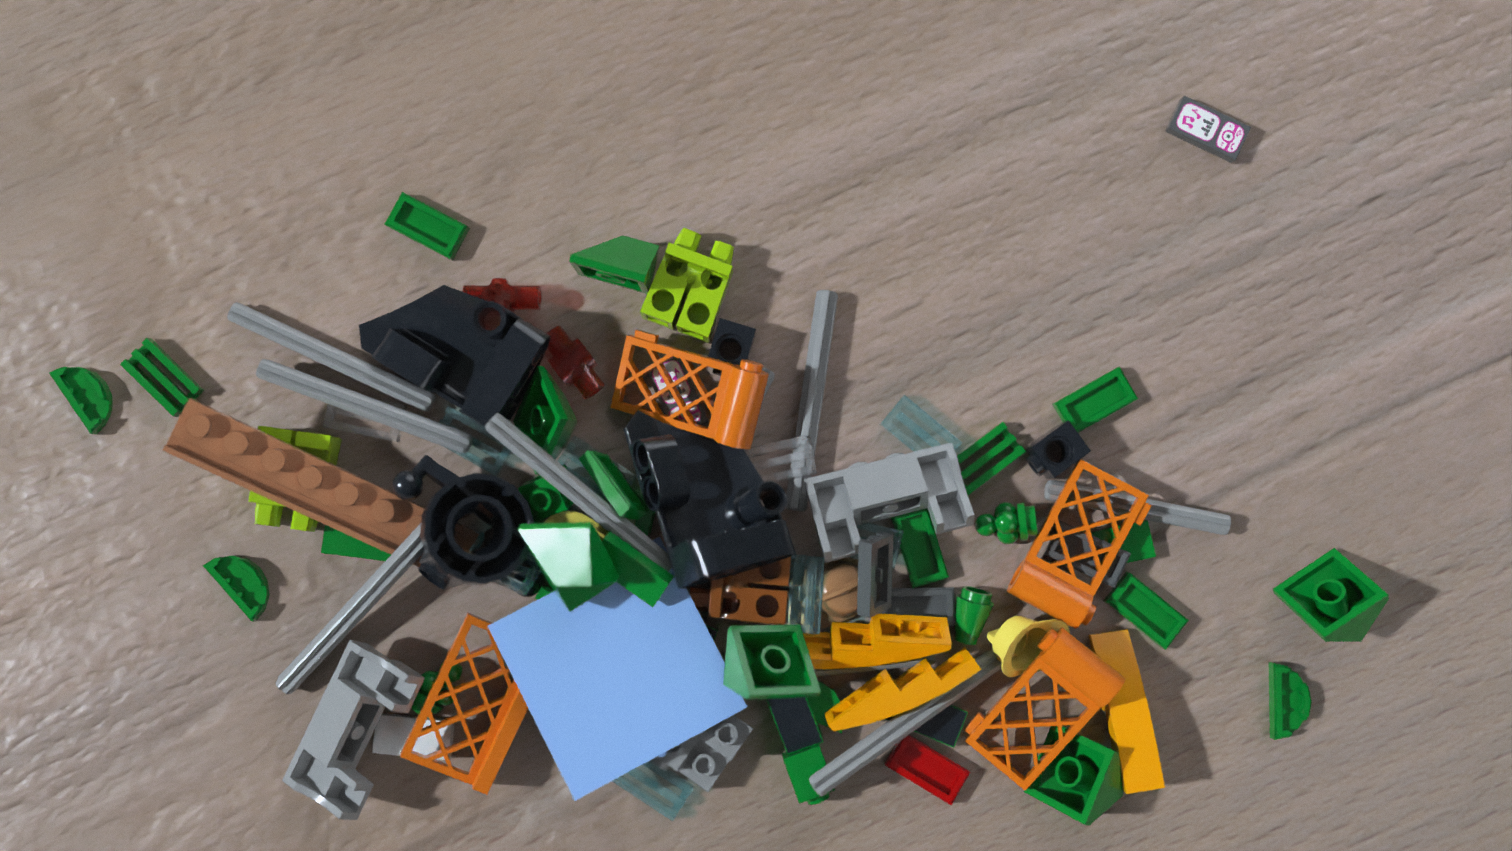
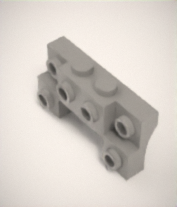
M952 442L907 454L894 453L883 460L871 463L857 462L847 469L804 479L805 491L825 563L858 555L859 540H861L857 529L858 525L928 508L936 535L974 524L975 514L965 489L958 458Z
M349 640L282 781L293 790L321 804L338 819L357 820L374 786L371 781L355 770L384 708L387 707L393 712L408 713L425 678L403 662L387 658L369 644Z
M733 715L668 750L666 756L662 758L657 756L649 761L663 771H667L669 766L675 771L678 770L709 792L753 728Z

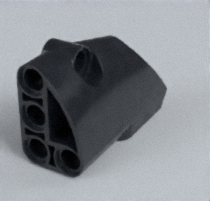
M442 285L392 312L359 325L361 349L420 388L432 394L436 393L459 407V412L484 427L497 413L504 416L508 421L511 420L526 393L536 367L540 366L551 340L550 335L500 304L483 300L446 285ZM492 311H498L501 316L499 326L494 330H487L484 325L486 315Z
M639 410L635 412L623 430L644 501L650 510L656 511L678 589L729 577L796 554L786 520H783L781 516L787 505L786 493L778 483L763 481L744 449L729 447L716 442L714 439L675 428Z

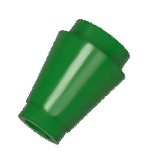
M963 586L961 594H957L956 633L954 637L956 641L967 645L977 644V640L994 606V603L991 602L993 595L991 592L976 587Z

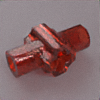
M494 278L488 286L464 285L462 292L498 303L495 301V296H501V291L504 290L510 295L509 300H504V305L501 306L511 312L515 310H541L542 293L540 286H512L506 279ZM493 311L498 316H500V313L498 311Z
M561 325L548 331L547 334L551 336V340L547 349L552 354L548 362L566 386L569 387L574 384L585 400L600 392L605 387V384L593 369L598 363L579 338L572 341Z

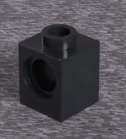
M720 318L708 357L740 365L741 359H749L756 336V329ZM726 342L737 343L742 350L740 356L735 360L724 359L720 355L722 345ZM713 368L712 373L721 376L722 370Z
M1069 420L1059 423L1025 448L1029 455L1026 461L1036 475L1039 477L1044 475L1046 479L1055 478L1091 452ZM1050 442L1057 443L1062 449V457L1057 463L1052 462L1047 457L1046 449Z

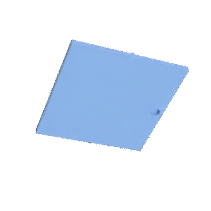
M660 537L652 540L667 552ZM671 568L669 573L674 575L673 569ZM675 576L654 607H651L616 582L571 612L568 611L554 591L488 625L575 801L657 756L661 758L666 756L667 751L747 708L741 695L723 685L725 662L686 588L678 589Z

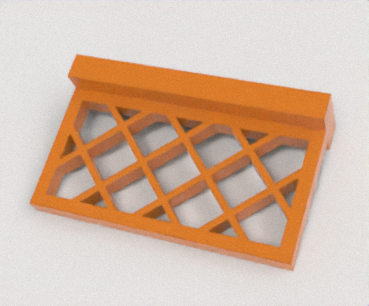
M468 612L400 752V757L472 785L473 790L487 795L528 710V706L514 678L510 681L508 676L510 670L508 666L505 667L498 646L488 628V625L492 624V622ZM475 625L488 631L492 644L470 652L465 638L471 626ZM463 645L466 654L457 657ZM495 650L501 669L479 677L472 658ZM468 660L475 679L453 687L448 675L451 667ZM504 675L508 685L505 695L488 702L482 683ZM446 681L448 690L440 692L444 682ZM478 685L484 704L462 712L456 693ZM451 696L458 714L436 723L431 710L434 703ZM499 705L494 716L491 708ZM487 710L491 720L488 730L472 737L465 718ZM429 717L431 725L423 728L427 718ZM461 721L467 739L445 747L439 729ZM433 731L435 732L441 750L428 755L412 750L418 737ZM482 741L477 751L475 743ZM470 746L474 760L468 772L452 766L448 754ZM444 756L446 763L436 759Z

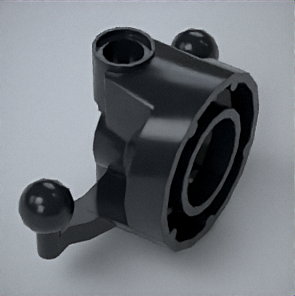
M425 455L412 471H401L395 476L392 484L393 491L402 500H414L421 495L424 486L422 479L425 475L442 487L432 495L421 518L420 539L424 553L419 560L421 565L418 567V571L428 581L442 590H446L448 586L453 588L463 584L484 585L507 577L527 557L534 564L531 567L521 568L515 573L513 588L523 597H532L539 592L542 587L541 575L543 573L518 531L521 524H534V519L528 501L514 485L496 475L472 473L459 477L438 464L428 455ZM474 513L479 519L492 527L485 531L484 541L479 548L466 552L455 542V526L459 519L467 518L470 514Z

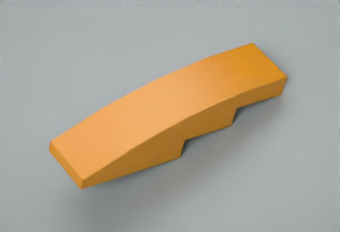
M879 613L870 618L869 624L832 622L830 633L802 631L814 669L871 667L903 662L950 651L952 646L947 617Z
M1128 629L1090 634L1091 651L1125 678V682L1116 696L1106 706L1101 708L1106 712L1112 750L1119 753L1123 792L1131 794L1165 788L1150 711Z
M965 647L935 669L924 658L895 680L885 668L825 712L824 715L828 726L833 732L871 724L928 702L948 692L982 669Z

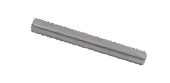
M1047 481L1044 498L1056 501L1066 482ZM1077 485L1080 498L1101 492L1100 489ZM1072 491L1066 502L1075 500ZM1121 493L1108 495L1113 513L1115 514L1129 512L1136 499L1134 496ZM1103 497L1082 503L1085 508L1107 512ZM1151 499L1146 500V503L1152 505L1145 517L1146 520L1220 535H1226L1230 531L1231 517L1229 515Z

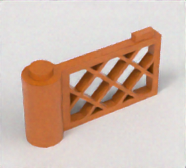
M635 330L634 336L626 335L610 408L632 415L639 410L658 421L675 428L712 438L720 444L738 449H751L769 377L767 372L762 371L763 364L741 359L740 365L731 364L658 343L659 335L642 330ZM635 346L647 349L654 362L640 372L633 361ZM657 352L663 353V354H666V355L660 359V357H659V355H658ZM673 357H677L682 360L688 373L673 382L663 363ZM692 362L701 365L697 368H694ZM708 367L722 370L718 387L710 392L707 391L698 375L699 372ZM657 368L667 386L652 395L642 376ZM692 378L701 397L686 405L677 386ZM636 381L645 397V400L637 405L623 402L626 386ZM668 391L671 392L680 410L670 416L663 414L655 399ZM716 394L715 402H713L711 396ZM705 401L711 412L709 427L697 424L690 412V409ZM649 404L651 410L642 407ZM683 414L686 420H682L677 417Z
M1082 459L1078 460L1028 553L1013 574L1007 592L1057 620H1062L1074 629H1077L1080 624L1087 626L1096 611V605L1092 604L1096 591L1134 523L1141 526L1152 506L1146 503L1149 495ZM1083 470L1097 477L1101 492L1080 498L1076 482ZM1104 481L1116 488L1106 490ZM1072 491L1075 500L1066 502ZM1124 491L1136 497L1129 512L1114 516L1108 495ZM1103 497L1109 518L1088 524L1082 503ZM1077 505L1083 525L1062 531L1058 520L1059 513L1062 508ZM1124 519L1121 527L1118 529L1116 521ZM1111 523L1115 536L1111 546L1096 549L1090 528ZM1054 524L1057 533L1048 535ZM1085 531L1091 551L1070 557L1064 536ZM1059 538L1065 559L1048 563L1037 557L1044 542ZM1106 552L1103 560L1100 563L1098 554ZM1092 556L1097 572L1091 582L1087 584L1076 578L1072 562ZM1066 564L1069 574L1057 568V566Z
M1063 627L1057 632L1051 628L1042 637L1037 645L1041 652L985 716L978 712L964 728V731L968 733L965 742L1024 791L1027 790L1094 714L1116 696L1125 682V678ZM1039 669L1052 679L1054 692L1031 693L1030 679ZM1058 684H1059L1063 689H1065L1066 691H1060V692H1059V691H1058ZM1025 686L1026 693L1017 694ZM1076 698L1087 707L1079 717L1061 718L1059 699ZM1055 699L1056 718L1034 719L1033 700ZM1013 701H1027L1029 719L1006 720L1005 707ZM1001 713V721H994ZM1070 725L1069 728L1063 733L1062 726ZM1057 726L1059 739L1053 745H1037L1035 727ZM1030 727L1032 746H1009L1008 728ZM1002 728L1004 747H988L979 737L986 729ZM1033 753L1034 766L1023 776L1012 767L1010 754ZM1038 753H1045L1038 761ZM999 755H1005L1006 761Z

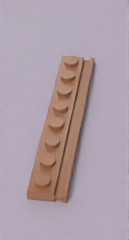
M192 398L186 403L167 444L162 450L391 555L421 523L422 513L426 508L411 500H402L394 492ZM457 522L455 526V542L462 550L470 552L479 532ZM422 555L413 563V565L417 567L421 565L419 560L422 557Z

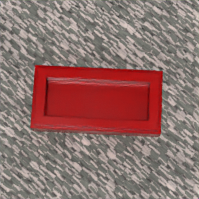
M910 734L895 744L884 763L888 768L950 805L953 804L971 773L965 767Z

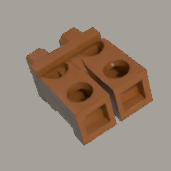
M791 557L711 581V588L691 587L690 596L697 610L709 612L708 617L785 625L788 589L752 587V583L788 586Z

